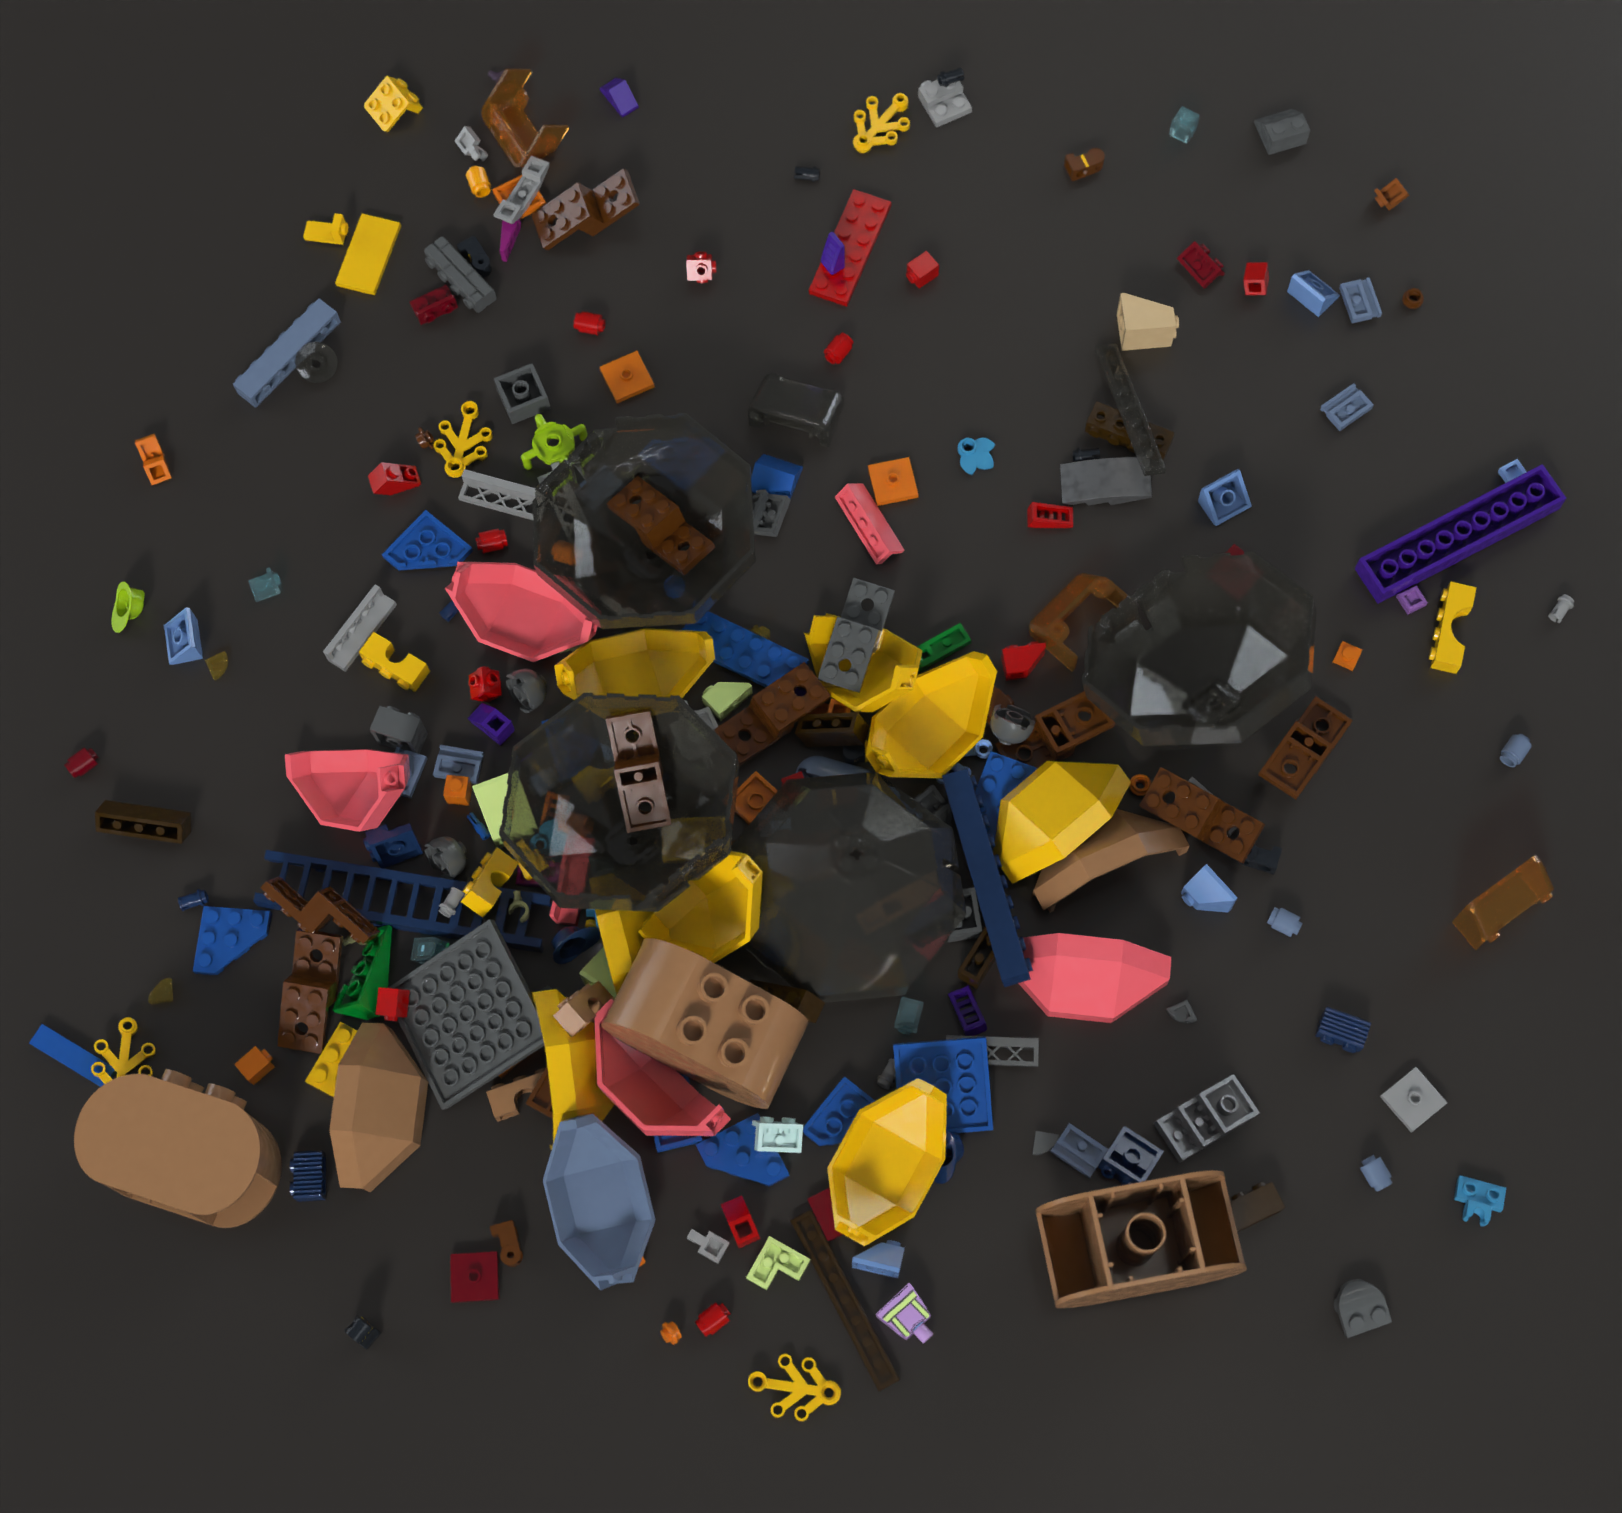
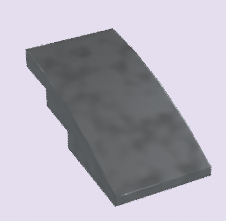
M1148 457L1104 458L1060 464L1062 503L1064 506L1086 503L1090 506L1109 502L1110 505L1152 498L1150 461Z
M1233 1074L1199 1093L1196 1097L1156 1120L1153 1124L1180 1163L1254 1118L1260 1112Z

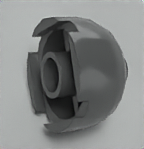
M523 668L513 671L506 676L509 678L506 681L508 692L514 702L518 699L523 705L519 708L521 711L529 713L542 705L546 698L545 686H547V682L541 674L539 675L529 668Z
M1002 704L994 706L990 727L993 734L1002 744H1018L1025 741L1031 735L1036 720L1035 718L1033 720L1030 719L1031 714L1013 705H1007V708H1001Z
M443 836L437 837L425 844L428 847L424 850L426 857L434 870L438 868L442 871L443 875L440 876L441 878L453 880L463 872L466 866L467 859L465 853L467 850L461 841L457 842L451 837Z

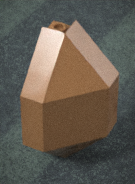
M1116 809L1110 820L1067 857L1041 870L1032 896L1036 895L1042 909H1048L1051 913L1054 911L1057 902L1090 880L1147 855L1176 850L1180 856L1187 853L1189 844L1182 830L1172 824Z
M362 1023L338 1065L330 1122V1136L340 1188H358L371 1192L421 1145L428 1080L392 1028L384 1023Z

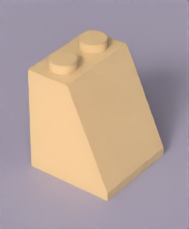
M1120 293L1117 321L1122 351L1171 347L1173 338H1176V328H1179L1178 315L1174 314V308L1130 294Z

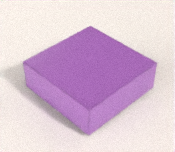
M1417 585L1399 593L1396 597L1407 615L1425 607L1428 603Z

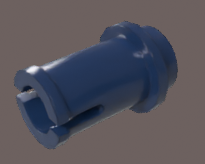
M451 600L439 614L447 622H450L459 610Z
M197 889L195 893L178 897V903L182 911L199 905L205 906V903L209 902L207 892Z

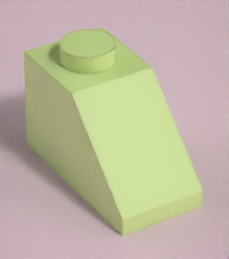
M717 682L714 686L710 685L704 690L702 696L703 704L706 707L709 706L711 712L722 721L753 694L752 685L741 682Z

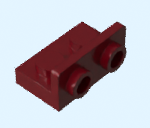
M1194 241L1177 257V260L1205 289L1219 275L1222 277L1225 275L1222 271L1224 265L1217 258L1211 259L1208 255L1211 251L1203 243L1199 245Z
M447 285L409 302L421 325L430 323L435 318L443 314H449L458 308L455 297L451 294Z

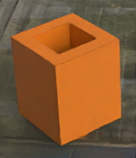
M446 776L443 796L447 804L470 805L473 785L469 777Z
M256 1046L234 1064L253 1085L275 1068L270 1062L273 1057L265 1048L261 1051Z

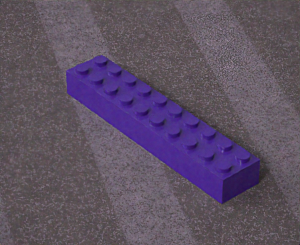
M1541 464L1360 558L1355 571L1377 604L1559 510L1567 498L1544 465Z

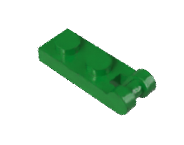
M961 623L917 646V648L923 650L922 654L927 652L929 655L925 659L921 656L919 672L925 671L931 665L971 644L972 640Z

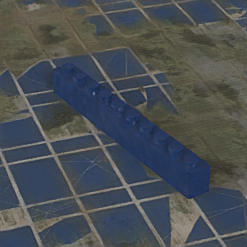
M968 768L943 775L942 779L1003 985L1008 987L1031 980L1029 972L1033 971L1029 958H1024L1023 951L1027 950L1023 937L1018 938L1016 930L1020 929L1017 916L1012 917L1010 909L1014 908L1011 895L1006 896L1004 891L1005 888H1008L1005 875L1000 876L998 868H1001L1002 865L999 855H994L992 848L996 847L993 835H988L986 828L990 827L987 815H982L980 808L984 807L981 795H976L974 788L978 787L975 776L969 774Z

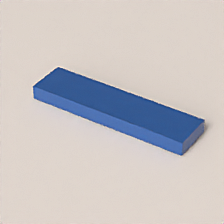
M41 1024L29 1042L32 1046L100 1087L104 1083L99 1077L94 1076L91 1071V1067L95 1062H102L105 1065L106 1073L111 1078L116 1074L111 1065ZM96 1066L94 1072H102L103 1067Z

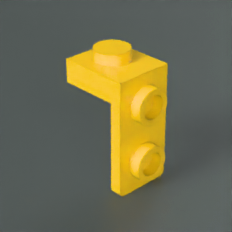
M336 213L332 223L307 221L303 238L306 241L343 245L345 236L348 233V223L345 222L343 214Z

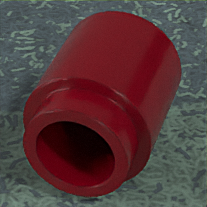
M83 747L68 758V762L64 766L76 778L79 775L83 776L98 765L96 760L99 757L92 748L87 750Z

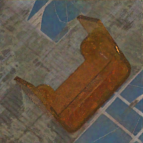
M506 68L484 103L481 114L484 122L513 166L524 167L531 156L541 159L553 153L569 130L568 125H543L540 131L537 132L523 111L528 103V95L523 86L532 71L530 69Z
M1087 573L1078 574L1030 622V635L1039 643H1045L1046 649L1072 672L1076 668L1078 656L1063 644L1069 635V627L1063 621L1091 593L1098 598H1107L1125 615L1129 616L1131 614L1134 600L1106 577Z
M1537 855L1532 856L1471 901L1453 920L1452 923L1475 950L1479 949L1487 940L1489 943H1492L1500 937L1499 931L1532 905L1538 902L1544 904L1554 896L1552 894L1554 887L1541 859Z

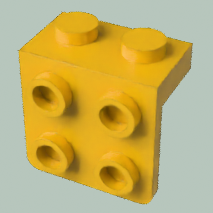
M386 76L364 104V108L380 128L386 132L390 131L406 110L419 113L423 109L418 102L419 98L407 89V83L400 78L395 79Z

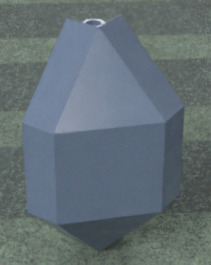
M594 1114L577 1116L561 1121L543 1177V1184L558 1245L600 1290L619 1283L634 1282L655 1223V1215L640 1155Z

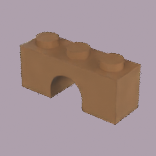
M599 981L592 986L588 983L580 991L577 990L569 998H565L557 1006L560 1010L553 1017L573 1037L591 1021H595V1014L610 999L613 1001L615 999Z
M546 1068L535 1071V1075L526 1077V1075L516 1077L512 1083L504 1085V1083L496 1084L491 1087L490 1091L486 1092L497 1122L519 1115L517 1107L519 1097L524 1093H532Z

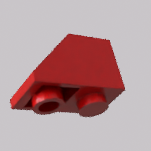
M381 462L368 475L373 494L394 495L421 485L416 466Z
M1035 641L1025 646L1010 645L1002 649L1001 659L1005 680L1027 678L1045 655L1046 644Z
M742 1195L721 1204L738 1248L760 1240Z

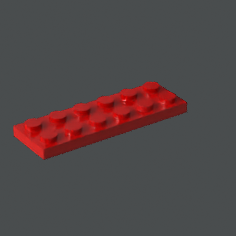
M853 189L834 232L845 245V268L831 275L824 265L820 263L810 285L809 294L846 307L848 306L891 208V201Z

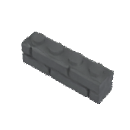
M441 236L434 241V244L432 243L425 248V262L431 269L435 267L438 270L437 274L440 279L451 284L450 288L453 293L464 298L463 302L468 309L473 308L477 313H480L487 305L489 306L496 301L494 289L444 236Z

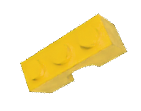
M373 632L359 651L362 658L361 662L370 669L373 667L380 670L379 673L389 680L390 678L395 679L397 684L403 689H411L416 692L430 672L427 664L410 653L401 662H390V657L395 651L392 643Z
M496 848L491 854L487 852L480 861L482 867L479 866L471 876L474 879L473 882L469 881L462 891L465 895L461 902L482 918L494 906L502 892L494 885L501 888L511 877L518 865L517 861L499 848Z

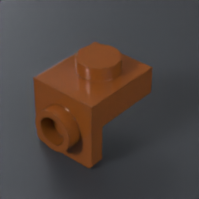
M1397 178L1380 191L1378 188L1374 190L1377 194L1375 197L1377 203L1381 208L1386 206L1389 211L1409 196Z

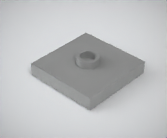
M1417 1067L1380 1096L1411 1133L1447 1104L1446 1100Z

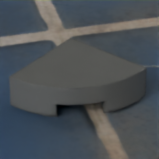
M1188 1000L1166 1009L1168 1015L1180 1023L1188 1024L1197 1021Z
M1036 1131L1032 1155H1042L1051 1150L1056 1144L1059 1134Z

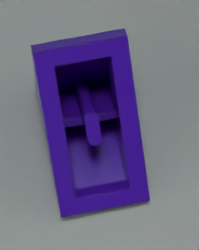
M615 78L600 87L602 94L622 118L639 108L626 80Z

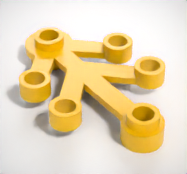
M903 93L896 94L892 99V105L879 119L877 113L878 99L875 96L868 97L866 107L869 109L871 128L866 132L864 125L866 113L863 110L855 111L854 121L857 124L858 135L853 139V146L858 152L866 153L874 145H895L898 135L894 131L900 130L905 132L909 130L910 120L902 117L898 122H887L896 112H903L908 108V97ZM887 132L886 136L874 137L877 133Z
M467 401L461 406L464 420L459 438L452 430L449 421L444 420L439 423L440 432L447 436L455 448L454 457L448 451L446 442L443 439H437L434 442L435 451L440 453L446 461V474L453 478L462 476L467 465L477 459L480 461L485 460L488 456L484 446L476 447L473 453L463 457L464 452L481 441L489 442L493 438L491 429L484 427L479 433L468 439L472 421L479 414L477 404L473 401ZM443 426H449L446 430L442 429ZM486 432L489 433L486 437L482 436ZM439 444L444 445L442 448H437ZM484 451V454L478 455V452ZM455 466L459 467L457 470H452Z
M130 1017L123 1018L118 1025L119 1031L122 1034L119 1060L109 1049L106 1040L100 1039L94 1044L95 1051L101 1054L117 1072V1078L127 1075L146 1058L154 1056L156 1052L155 1046L152 1043H145L141 1047V1051L129 1060L131 1037L138 1030L137 1022ZM127 1022L132 1024L129 1030L123 1028ZM100 1043H104L106 1048L100 1051L97 1049V1046ZM152 1047L153 1051L150 1054H146L144 1049ZM95 1062L92 1065V1074L99 1077L104 1084L113 1080L106 1073L105 1065L102 1062ZM143 1065L139 1068L138 1074H141L142 1070L148 1069L150 1070L149 1076L153 1075L150 1066ZM102 1066V1072H94L95 1067Z
M788 1354L780 1355L778 1364L787 1371L794 1382L769 1379L759 1371L753 1372L748 1378V1385L755 1392H761L765 1388L793 1392L781 1402L774 1403L771 1406V1414L776 1418L782 1417L785 1414V1410L805 1395L816 1397L804 1407L799 1406L794 1412L795 1418L801 1422L807 1420L809 1414L820 1405H833L838 1402L841 1396L839 1385L831 1380L826 1381L817 1369L815 1360L810 1357L802 1361V1369L811 1374L818 1386L806 1383L793 1365L792 1358ZM783 1357L790 1359V1363L787 1366L781 1364ZM806 1361L813 1362L812 1369L808 1370L804 1367ZM755 1378L762 1379L763 1383L761 1386L756 1387L753 1384ZM828 1388L834 1392L830 1398L824 1395L825 1390ZM775 1406L782 1407L783 1411L781 1414L776 1415L773 1412ZM800 1409L806 1411V1416L804 1418H799L797 1416V1412Z

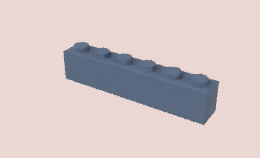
M319 298L310 304L307 310L300 317L296 318L293 324L286 331L282 332L279 338L271 346H268L264 353L257 360L253 361L243 374L236 378L233 386L237 393L256 408L341 323L337 312Z

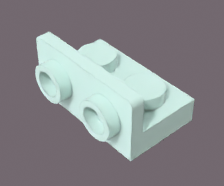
M762 1116L760 1121L752 1120V1125L756 1126L754 1150L801 1153L803 1124L797 1123L795 1118L783 1117L782 1121H774L773 1117Z

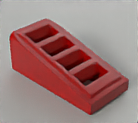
M1032 502L1027 510L1028 527L1072 528L1073 507ZM1053 513H1056V520L1053 519ZM1062 513H1065V521L1062 520Z

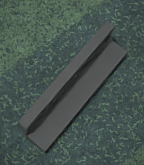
M946 1035L945 1040L986 1036ZM986 1037L987 1051L990 1053L987 1056L988 1058L993 1056L996 1059L988 1060V1065L1038 1067L1039 1038ZM998 1049H1008L1013 1055L1007 1060H1000L994 1053ZM1021 1050H1033V1061H1023L1018 1053ZM1016 1057L1019 1061H1010V1060H1011L1012 1058Z

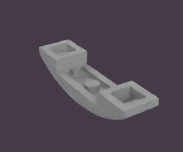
M531 156L522 169L521 179L508 199L502 200L494 213V217L511 224L516 222L525 213L538 193L550 166L549 162Z

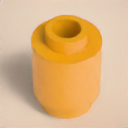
M479 166L469 168L466 172V178L472 193L478 198L487 196L491 192V184L485 169Z

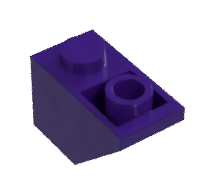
M481 703L467 718L500 746L515 731L511 720L496 708Z

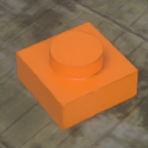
M1342 641L1333 663L1353 671L1362 649Z

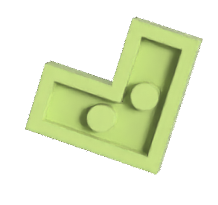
M769 1236L746 1279L765 1290H768L778 1270L800 1281L811 1259Z

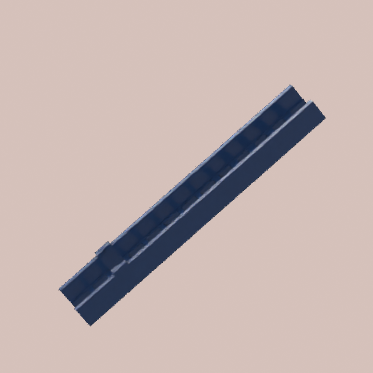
M270 850L265 852V860L283 863L280 877L284 881L286 880L289 865L304 867L298 893L303 898L311 868H314L317 872L324 873L326 871L322 889L330 886L333 872L348 874L343 898L347 902H349L354 876L369 877L363 909L356 910L374 926L383 927L390 925L392 929L461 939L482 925L483 918L474 912L471 927L459 926L463 909L461 900L455 909V915L450 917L449 924L437 922L439 905L442 901L444 890L451 891V888L455 887L463 891L468 882ZM376 879L392 881L385 913L369 911ZM398 882L414 885L406 917L391 914ZM420 886L436 888L429 920L413 918ZM496 887L502 892L498 897L500 902L495 923L508 948L543 953L542 939L525 936L528 920L523 923L520 922V918L525 913V908L521 907L516 934L503 933L510 900L513 901V892L516 890ZM525 891L520 893L522 901L528 905L530 911L532 904L552 906L553 899L550 895ZM255 892L253 901L258 907L281 911V906L276 901L272 902L264 894Z

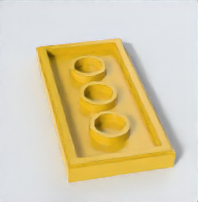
M361 214L337 276L336 286L375 295L400 231V222Z

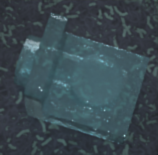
M270 567L266 568L267 574L248 581L256 602L281 593L278 586L282 584L277 572L273 573Z

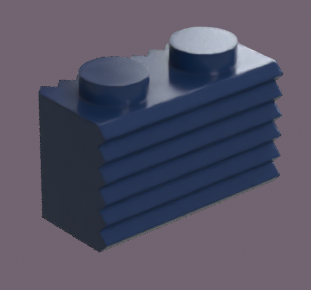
M1326 1007L1315 1036L1320 1037V1041L1323 1043L1342 1045L1343 1050L1356 1053V1051L1360 1052L1364 1047L1371 1022Z
M322 1150L294 1152V1158L290 1159V1170L294 1173V1181L290 1182V1195L298 1202L326 1200V1153Z

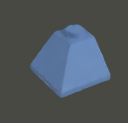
M1207 864L1202 867L1181 891L1184 902L1190 907L1193 906L1196 910L1228 913L1237 900V896Z
M887 1240V1243L881 1242L854 1256L852 1268L898 1278L905 1248L900 1247L901 1243Z

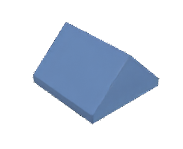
M1310 270L1294 273L1287 290L1289 294L1317 317L1340 296Z
M1239 469L1203 487L1198 498L1199 504L1215 526L1252 507Z
M185 608L164 625L168 659L171 665L203 659L198 619L190 608Z

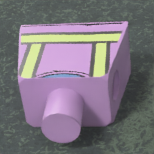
M910 1283L876 1313V1317L905 1340H908L915 1334L924 1344L933 1335L932 1331L924 1324L931 1318V1315Z

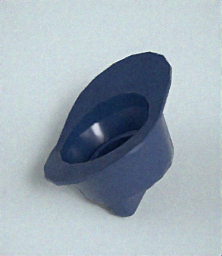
M570 926L558 931L551 941L554 948L553 960L555 963H568L592 947L601 936L600 930L596 927L580 929L577 926Z
M946 1130V1159L934 1179L936 1183L944 1184L948 1182L953 1176L956 1163L963 1157L964 1145L960 1139V1134L957 1132L950 1133Z

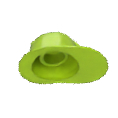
M121 582L117 588L116 601L111 618L112 628L116 633L123 631L128 620L138 617L144 607V591L130 588L126 582Z

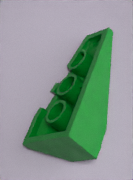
M390 925L377 928L381 932L374 939L367 942L362 951L364 956L362 961L351 970V973L354 974L348 985L343 984L332 1010L335 1013L364 1020L380 1017V1015H376L378 987L388 988L392 927Z

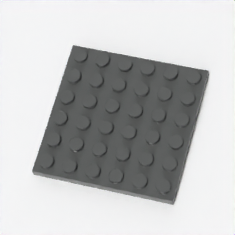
M489 919L388 987L410 990L407 1017H398V1021L442 1110H447L544 1046L532 993L495 921Z

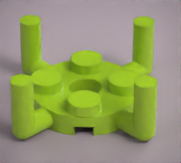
M536 414L537 430L532 439L533 449L521 455L524 468L530 470L532 468L531 459L536 456L547 465L559 461L565 470L566 478L570 481L573 480L575 475L568 458L575 451V436L579 435L581 441L588 439L585 425L579 424L570 429L564 424H556V422L546 423L541 414ZM551 439L559 440L556 446H549L548 442Z

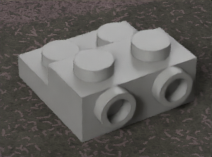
M927 80L918 88V98L936 128L972 112V107L963 93V86L960 81L949 84L945 88L939 85L938 80L933 82Z

